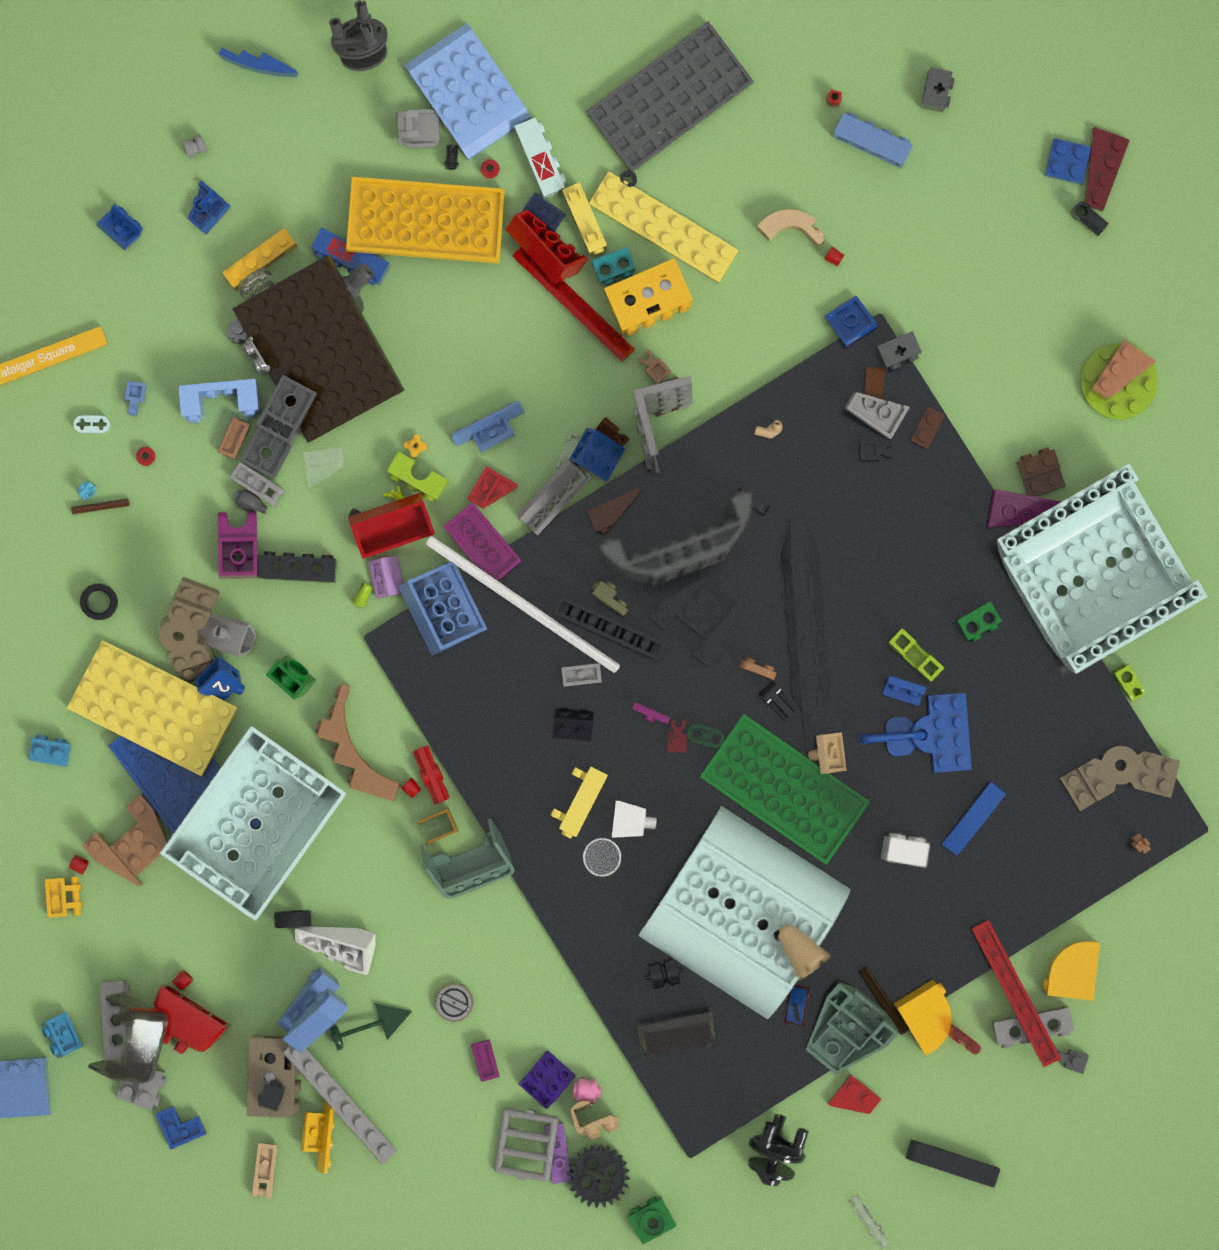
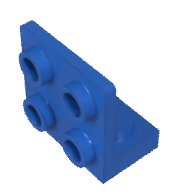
M586 428L569 460L587 469L602 480L608 481L625 448L596 429Z

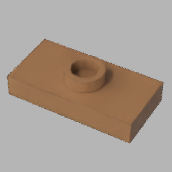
M232 417L217 452L236 459L250 424Z

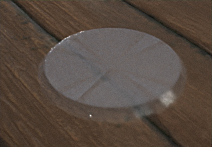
M605 838L595 839L586 846L583 853V862L591 874L606 877L613 874L619 868L621 852L613 841Z

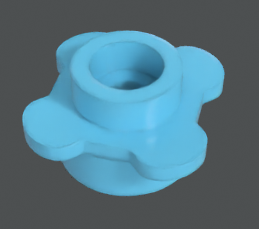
M84 481L77 490L79 497H82L83 500L91 498L95 493L96 485H93L92 482Z

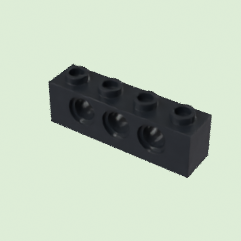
M267 551L264 552V555H259V579L336 583L337 559H333V555H321V558H314V554H302V557H295V553H283V556H275L276 552ZM276 561L283 562L284 566L281 571L274 570V563ZM294 563H302L303 568L300 572H294ZM320 563L322 570L319 573H313V564Z

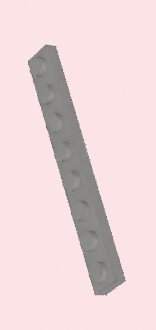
M288 1045L282 1051L285 1057L381 1164H384L396 1152V1149L307 1049L299 1053L292 1046Z

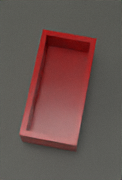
M421 492L348 517L362 559L435 534Z

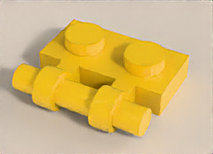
M71 877V885H66L65 878L45 879L47 918L68 916V908H73V916L81 915L82 901H80L79 893L81 884H79L78 877ZM66 891H72V902L67 903Z

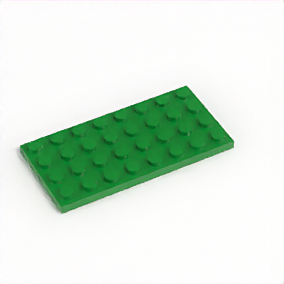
M745 714L741 716L700 775V778L825 865L828 864L870 803V801L830 773L821 774L820 766Z

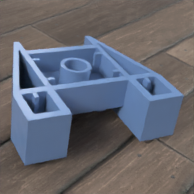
M322 967L311 972L305 985L277 1022L279 1026L288 1032L283 1037V1040L299 1053L335 1024L348 1009L346 1001L335 993L340 987L338 980Z

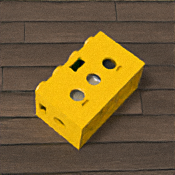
M675 258L604 288V295L622 336L625 334L631 336L637 333V330L643 326L645 329L655 325L657 320L662 319V321H666L672 318V315L678 311L680 314L687 312L693 303L692 296Z

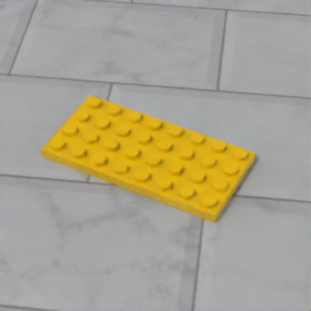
M352 177L346 252L499 264L505 189Z

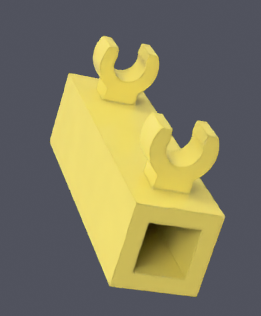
M580 182L563 189V196L589 255L594 254V256H598L604 253L607 244Z
M576 767L574 768L572 774L584 780L567 814L555 808L551 813V816L563 821L559 829L562 830L561 834L570 839L572 836L577 837L608 776L593 767H590L588 773Z

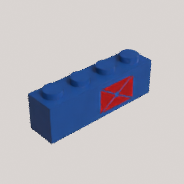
M321 227L311 246L315 256L321 259L329 254L335 266L347 268L349 274L358 268L359 265L366 264L374 273L373 279L371 278L368 283L373 286L375 283L378 285L382 283L390 267L389 262L370 253L346 252L347 240Z

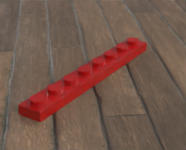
M522 247L513 254L512 257L622 362L634 352L635 349L564 280L554 284Z
M987 920L972 928L971 930L1042 1067L1044 1068L1060 1060L1059 1053L990 921Z

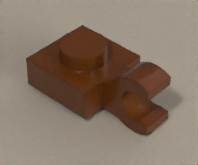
M607 417L596 428L597 431L622 447L629 441L626 435L618 433L620 428Z

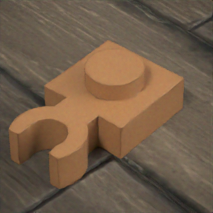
M646 350L649 359L643 360L639 357L638 360L641 364L648 366L645 372L656 384H659L672 371L660 358L654 361L652 353Z

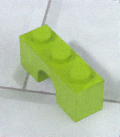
M398 451L387 470L390 474L389 478L397 483L400 480L407 484L405 487L413 492L419 490L424 493L422 497L430 502L433 499L438 501L449 481L433 471L424 480L415 479L412 476V469L416 462Z
M903 628L887 642L928 682H932L944 669Z

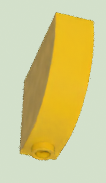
M1078 941L1063 947L1057 952L1049 965L1047 979L1043 980L1042 989L1045 991V994L1094 1001L1100 943Z
M933 979L894 1003L920 1049L926 1056L945 1041L952 1021L950 1006L943 995L946 991L941 983L937 984Z

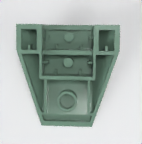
M839 982L825 1000L806 1050L836 1075L887 1047L899 1034V1031L888 1013L856 987Z

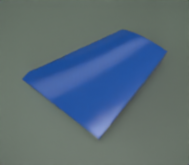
M201 180L198 184L200 189L197 197H194V206L190 211L188 220L207 235L231 206Z

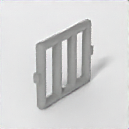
M504 1108L494 1171L499 1174L516 1176L520 1180H526L527 1178L544 1182L549 1181L558 1118L556 1116L535 1113V1110L528 1109L527 1111ZM511 1116L550 1123L549 1135L508 1128L509 1118ZM507 1136L547 1142L546 1154L505 1147ZM504 1155L543 1161V1173L502 1166Z

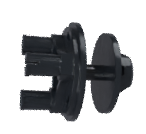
M774 1114L773 1122H765L763 1134L756 1135L749 1140V1146L754 1151L768 1157H751L747 1163L749 1168L757 1173L761 1182L768 1186H778L781 1181H789L794 1178L795 1172L781 1162L797 1164L805 1160L803 1151L809 1131L804 1128H798L794 1142H789L781 1133L786 1117L781 1114L780 1116Z

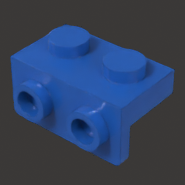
M116 204L111 207V210L96 225L124 251L140 238L143 230L137 220H133L122 207Z

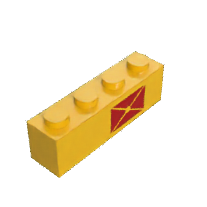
M283 228L222 273L235 291H237L298 246L287 230Z

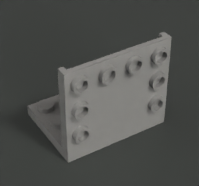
M690 376L633 390L634 412L636 419H638V423L635 424L638 434L641 435V438L643 437V441H640L642 451L645 453L647 470H651L652 475L659 474L660 471L656 459L658 451L648 415L657 412L661 414L669 413L672 411L671 409L677 407L679 409L690 407V404H693Z

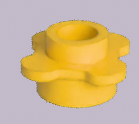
M417 434L410 441H405L404 447L411 452L410 455L412 457H417L419 453L427 449V445L420 440L421 437Z

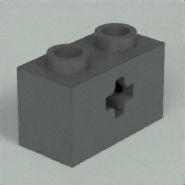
M930 67L921 108L943 113L945 107H949L951 97L948 96L949 89H953L955 78H952L953 72ZM937 86L940 87V94H936L937 90L935 89Z
M913 331L876 348L884 368H890L891 370L901 367V363L906 360L910 363L919 359L918 355L922 353ZM897 348H899L900 350H904L902 356L900 354H895Z

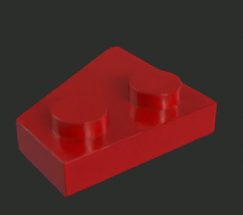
M486 466L467 500L485 509L515 490L518 485Z
M850 1074L828 1105L870 1114L881 1098Z

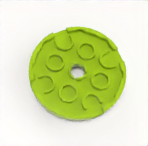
M1120 343L1108 344L1095 351L1085 363L1081 373V390L1088 405L1102 416L1115 420L1132 418L1143 412L1153 401L1158 387L1157 371L1155 365L1152 364L1107 401H1104L1090 391Z

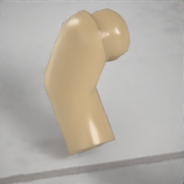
M775 420L767 428L756 426L754 435L771 439L782 431V423L779 420Z

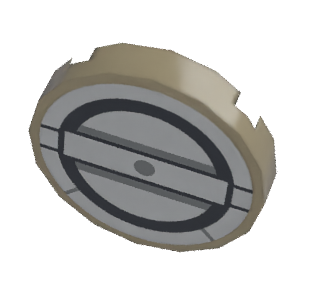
M457 983L442 987L435 999L438 1014L451 1022L465 1019L472 1011L474 1004L473 996L469 989Z

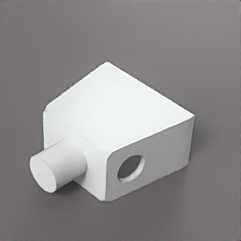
M616 801L612 837L643 836L644 828H656L657 818L645 817V808Z

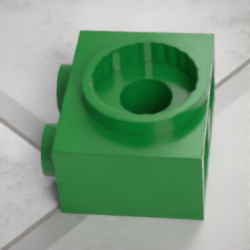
M289 655L277 660L266 674L294 700L305 695L316 681L301 663L293 660Z
M654 1196L646 1201L647 1205L643 1207L638 1205L632 1208L630 1214H628V1219L642 1245L677 1226L662 1197L657 1198V1196ZM650 1218H656L658 1225L651 1227L647 1222Z

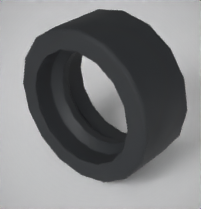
M93 584L82 592L80 606L87 617L94 620H105L115 613L118 606V598L111 587L104 584ZM95 591H103L110 598L109 608L103 613H95L88 606V598Z
M311 911L275 912V928L311 926Z

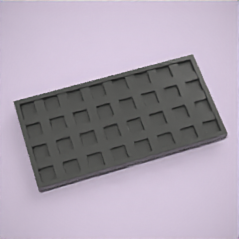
M708 21L588 109L586 113L627 168L634 172L752 85L754 81Z

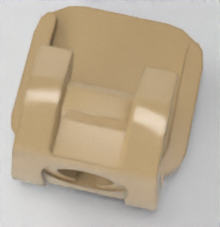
M580 1101L571 1108L576 1132L581 1136L587 1135L590 1140L600 1137L601 1129L605 1128L608 1133L619 1129L620 1119L617 1116L612 1117V1115L582 1127L577 1112L592 1107L593 1104L590 1101Z

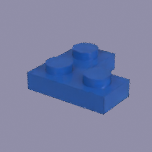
M174 1106L155 1114L170 1150L207 1134L200 1116L181 1123Z

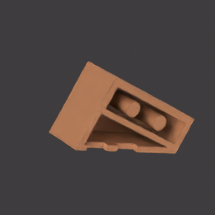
M1124 340L1120 343L1090 391L1104 401H1107L1156 361Z

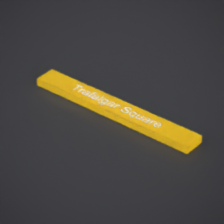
M99 326L1 363L0 385L108 345L102 327Z

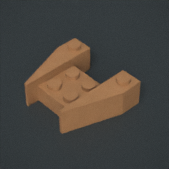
M139 795L126 807L138 821L133 828L112 846L98 832L82 844V847L98 863L133 884L142 886L144 883L138 878V875L161 856L160 853L169 840L158 813L144 795Z

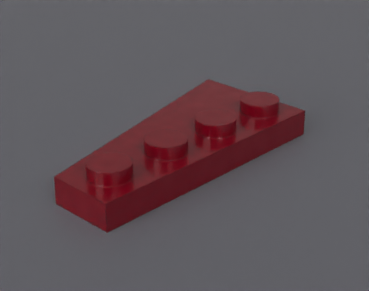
M1093 127L1085 202L1091 208L1103 212L1130 140Z

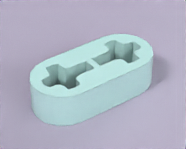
M82 415L78 416L73 423L75 430L83 434H104L111 428V422L105 416ZM82 419H84V422L91 423V426H84V429L81 430L78 423H81ZM103 420L104 423H107V426H104L103 430H101L100 427L94 426V423H100Z

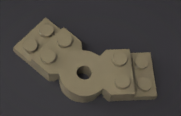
M182 577L168 606V613L160 623L159 640L169 650L168 658L175 671H178L183 681L187 682L196 679L216 659L206 638L198 635V632L205 627L211 614V609L219 595V590Z
M1114 746L1103 753L1101 760L1092 758L1059 779L1079 811L1113 793L1116 784L1129 783L1132 789L1171 798L1180 760L1146 751L1136 754L1126 746ZM1117 760L1124 762V768L1121 771L1115 767Z

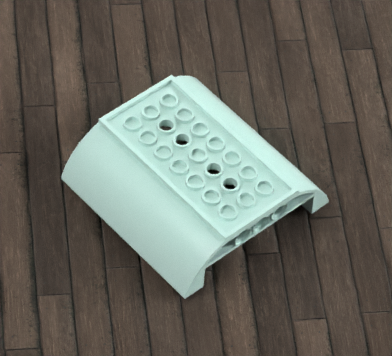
M1130 463L997 539L1002 562L1013 586L1047 644L1050 645L1059 659L1075 674L1208 597L1198 580L1192 582L1134 483L1139 479ZM1124 548L1131 550L1130 558L1123 557L1122 550ZM1108 557L1115 560L1113 568L1107 567L1105 563ZM1075 576L1082 578L1083 584L1081 587H1076L1073 584ZM1058 586L1066 588L1065 596L1057 594Z
M721 806L638 936L766 1019H769L798 980L780 941L774 939V932L780 930L786 924L789 926L794 925L820 945L845 904L851 889ZM712 887H716L719 890L718 897L714 899L708 896V890ZM727 898L735 900L736 904L733 909H727L724 906ZM765 919L768 921V928L766 930L758 929L757 923L759 920Z

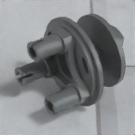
M358 0L354 4L357 12L356 18L342 25L339 18H333L329 21L332 31L331 45L347 69L366 71L377 67L386 58L388 32L382 22L373 19L371 14L368 13L366 1Z

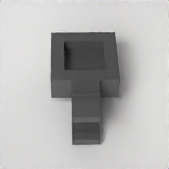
M1069 1049L1068 1054L1057 1051L1061 1057L1060 1061L1065 1062L1064 1068L1081 1074L1084 1073L1089 1055Z

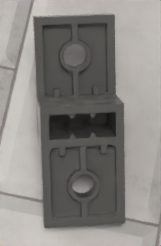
M282 375L256 424L258 429L246 449L241 462L275 479L301 432L299 427L318 393ZM288 396L296 398L294 406H287L286 399ZM264 448H269L272 451V455L268 459H264L261 455Z

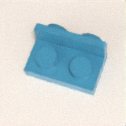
M36 735V738H31L32 744L29 761L68 767L72 744H68L67 739L55 738V741H50L48 736Z
M67 1012L42 1023V1033L45 1038H48L51 1044L50 1050L57 1058L83 1047Z

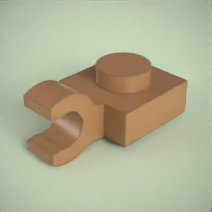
M1139 833L1130 837L1133 841L1131 845L1136 852L1145 854L1151 849L1148 846L1150 843L1146 837L1142 838Z

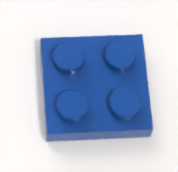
M1054 138L1045 176L1082 185L1091 146Z
M857 295L825 315L826 321L845 347L878 327L876 321Z

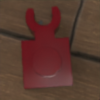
M672 719L671 726L674 729V733L668 732L667 752L686 753L687 734L682 733L686 722L682 720V726L676 727L675 719Z

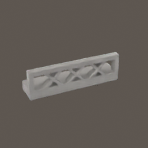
M567 459L517 514L518 518L525 522L536 535H539L588 482L589 478L580 467ZM580 475L581 479L576 484H574L575 480ZM567 491V494L561 498L562 494ZM554 505V508L549 512V508ZM541 519V522L536 527L534 524Z

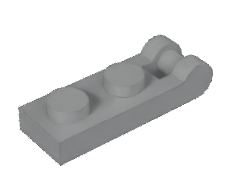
M239 462L229 477L274 507L277 505L280 495L282 496L285 492L241 462ZM269 488L274 490L270 497L266 495Z

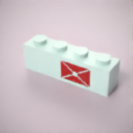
M535 117L514 126L543 198L546 199L561 193L565 189L564 185L567 182L564 175L559 174L557 170L560 166L556 156L552 157L549 151L552 150L549 139H544L542 133L545 130L542 122H537Z

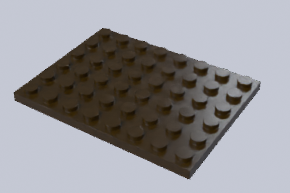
M329 254L232 308L247 336H252V342L266 366H270L269 375L275 386L278 385L282 375L318 393L299 427L308 443L405 390ZM294 396L287 397V406L291 407L296 404Z

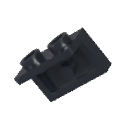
M556 708L553 738L591 741L594 712L586 709Z

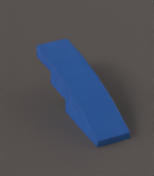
M224 48L219 52L221 59L254 72L282 77L298 76L297 70L264 52L260 59L242 50L239 56Z
M991 781L968 808L942 845L958 856L1006 795V792Z

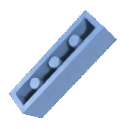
M849 112L842 114L833 134L834 138L901 169L912 147L908 139L901 136L897 138L887 129L883 128L880 130L875 128V124L866 120L862 122L858 120L856 115Z

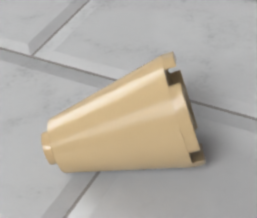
M786 924L778 931L780 933L778 939L799 980L819 968L818 965L821 963V960L825 962L830 955L827 951L794 925L789 926Z

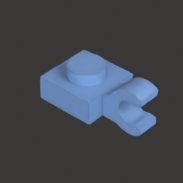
M127 381L124 399L125 401H130L128 414L131 416H137L138 403L145 402L146 383Z

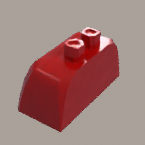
M167 984L160 987L152 1008L155 1006L164 1012L151 1011L150 1013L151 1022L162 1030L158 1040L167 1045L171 1038L174 1037L178 1040L174 1050L180 1054H183L188 1047L198 1052L208 1050L230 1026V1024Z

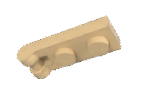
M258 1143L252 1197L260 1195L272 1199L278 1144ZM260 1183H267V1187L260 1188Z

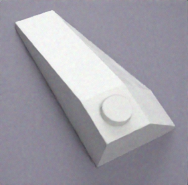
M312 926L295 928V941L315 953L320 951L329 956V960L332 962L337 960L345 964L344 968L350 971L368 975L376 947L375 933L359 928Z

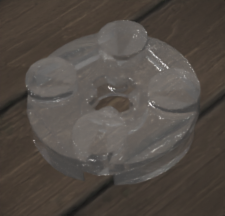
M259 268L240 281V295L244 301H247L278 282L270 272Z

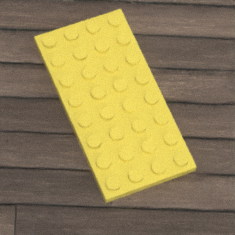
M103 640L67 706L68 710L202 777L238 710L237 707L213 695L207 696L198 693L197 687Z

